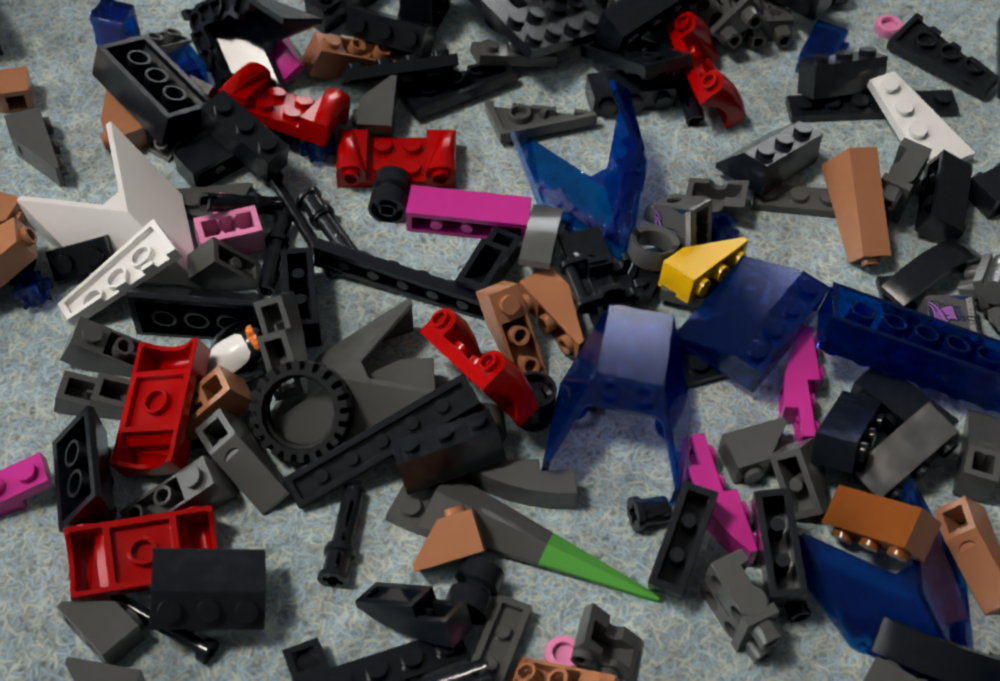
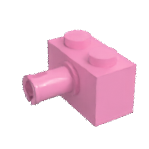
M255 205L224 212H213L210 215L193 218L198 247L210 238L215 237L243 254L264 250L263 229Z

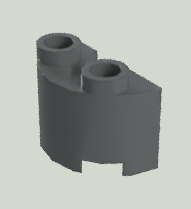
M689 178L686 195L712 199V224L719 226L729 225L731 219L743 215L749 180H728L725 185H716L711 179Z
M595 603L585 606L579 621L571 654V662L587 670L617 675L619 679H633L642 639L626 627L610 624V615Z

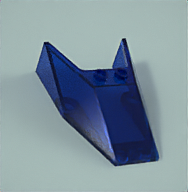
M610 303L560 383L541 471H549L552 459L576 420L583 418L588 413L590 406L655 419L657 433L666 441L672 474L669 504L675 506L683 485L691 418V406L674 315Z

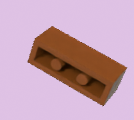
M838 485L821 521L833 530L832 536L847 544H852L853 540L858 541L860 546L874 553H879L880 549L886 550L889 556L902 562H907L909 558L924 562L942 524L923 508L843 485Z

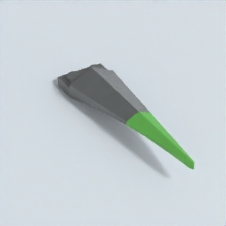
M460 477L409 495L403 484L386 514V521L417 535L428 537L436 520L445 517L444 510L464 504L466 510L475 509L487 548L485 552L541 566L652 602H659L661 600L658 594Z

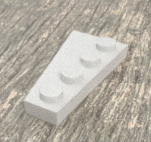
M895 71L869 80L867 87L900 142L905 137L931 148L932 151L928 162L943 150L950 152L965 162L974 157L976 153Z
M152 219L58 303V306L66 319L75 326L80 316L87 319L127 294V291L136 288L182 258L183 255L163 228Z

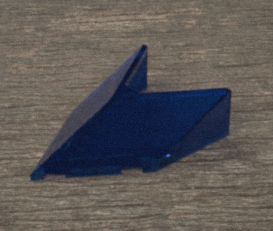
M612 79L608 83L619 109L606 169L589 176L535 140L517 131L511 132L510 136L537 205L564 209L562 223L566 225L564 229L568 232L599 226L611 255L619 261L621 254L627 252L631 233L636 228L649 161L630 91Z
M914 478L908 479L897 501L923 508L931 514ZM940 530L925 561L920 562L912 559L913 565L896 574L805 533L799 535L807 589L851 649L861 654L867 653L875 658L879 656L884 660L887 659L870 649L883 615L917 626L921 631L973 649L967 584ZM899 664L904 671L918 679L942 681Z

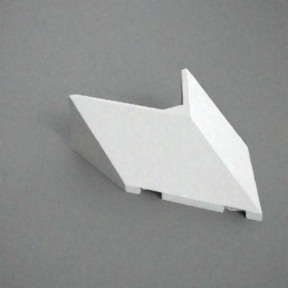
M111 121L106 124L118 192L102 205L20 196L17 199L30 226L56 248L108 234L115 253L154 219L163 228L183 257L143 283L164 286L181 285L203 290V287L188 280L187 255L195 249L183 195Z

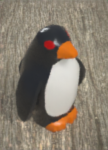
M239 322L225 326L217 333L211 344L206 375L220 365L245 379L246 384L263 376L266 372L265 369L255 370L263 362L256 338L263 335L261 330L250 324L245 329L235 333L240 327Z

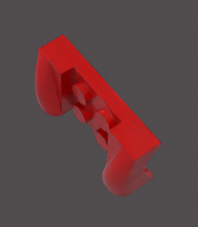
M690 11L682 12L665 25L666 31L674 49L692 54L693 65L683 69L701 107H716L725 127L730 129L747 118L742 97L735 85L718 71L714 64L720 57L715 49L709 27Z
M249 62L241 67L218 90V93L224 90L269 129L323 147L328 144L332 132L339 123L344 125L348 123L351 101L344 91L329 88L315 102L310 97L297 96L286 92L280 87H270V71L264 65L257 62Z
M339 129L336 163L337 188H372L376 171L385 166H396L406 170L412 176L413 185L456 188V130H427V138H369L368 129Z
M449 308L438 310L419 331L520 426L539 408L531 385L520 368L499 351L492 350L482 355L476 337L468 323Z
M198 337L192 338L188 343L176 347L158 346L146 342L139 343L110 463L123 476L147 477L176 474L187 466L192 441L185 436L196 381L202 380L206 376L211 352Z
M212 505L192 506L183 510L99 523H83L74 527L64 528L71 600L112 601L111 596L150 590L153 548L218 549Z

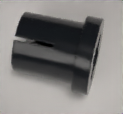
M664 495L643 499L639 496L628 498L627 516L633 531H643L646 526L669 523L671 509L669 501Z

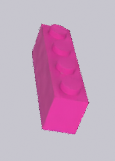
M411 185L406 208V231L487 239L494 226L523 236V243L531 214L532 198Z

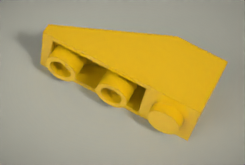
M740 237L681 248L663 261L658 286L662 287L664 285L676 293L675 297L689 304L693 297L696 295L702 297L714 284L709 278L720 283L733 269H739L744 264L747 258L745 250L748 239Z

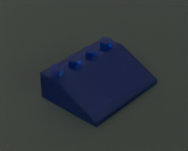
M743 256L675 333L672 340L754 393L795 343L804 327L808 326L821 311L831 287L803 270Z

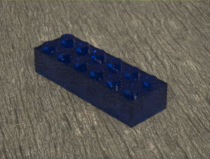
M833 282L818 311L817 349L822 350L828 355H837L851 360L859 366H868L885 372L890 377H899L916 383L922 388L939 391L953 399L973 403L984 410L1000 413V340Z

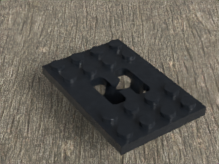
M469 0L484 15L487 26L494 32L505 36L529 60L593 42L592 39L600 19L581 0H542L543 2L539 0Z

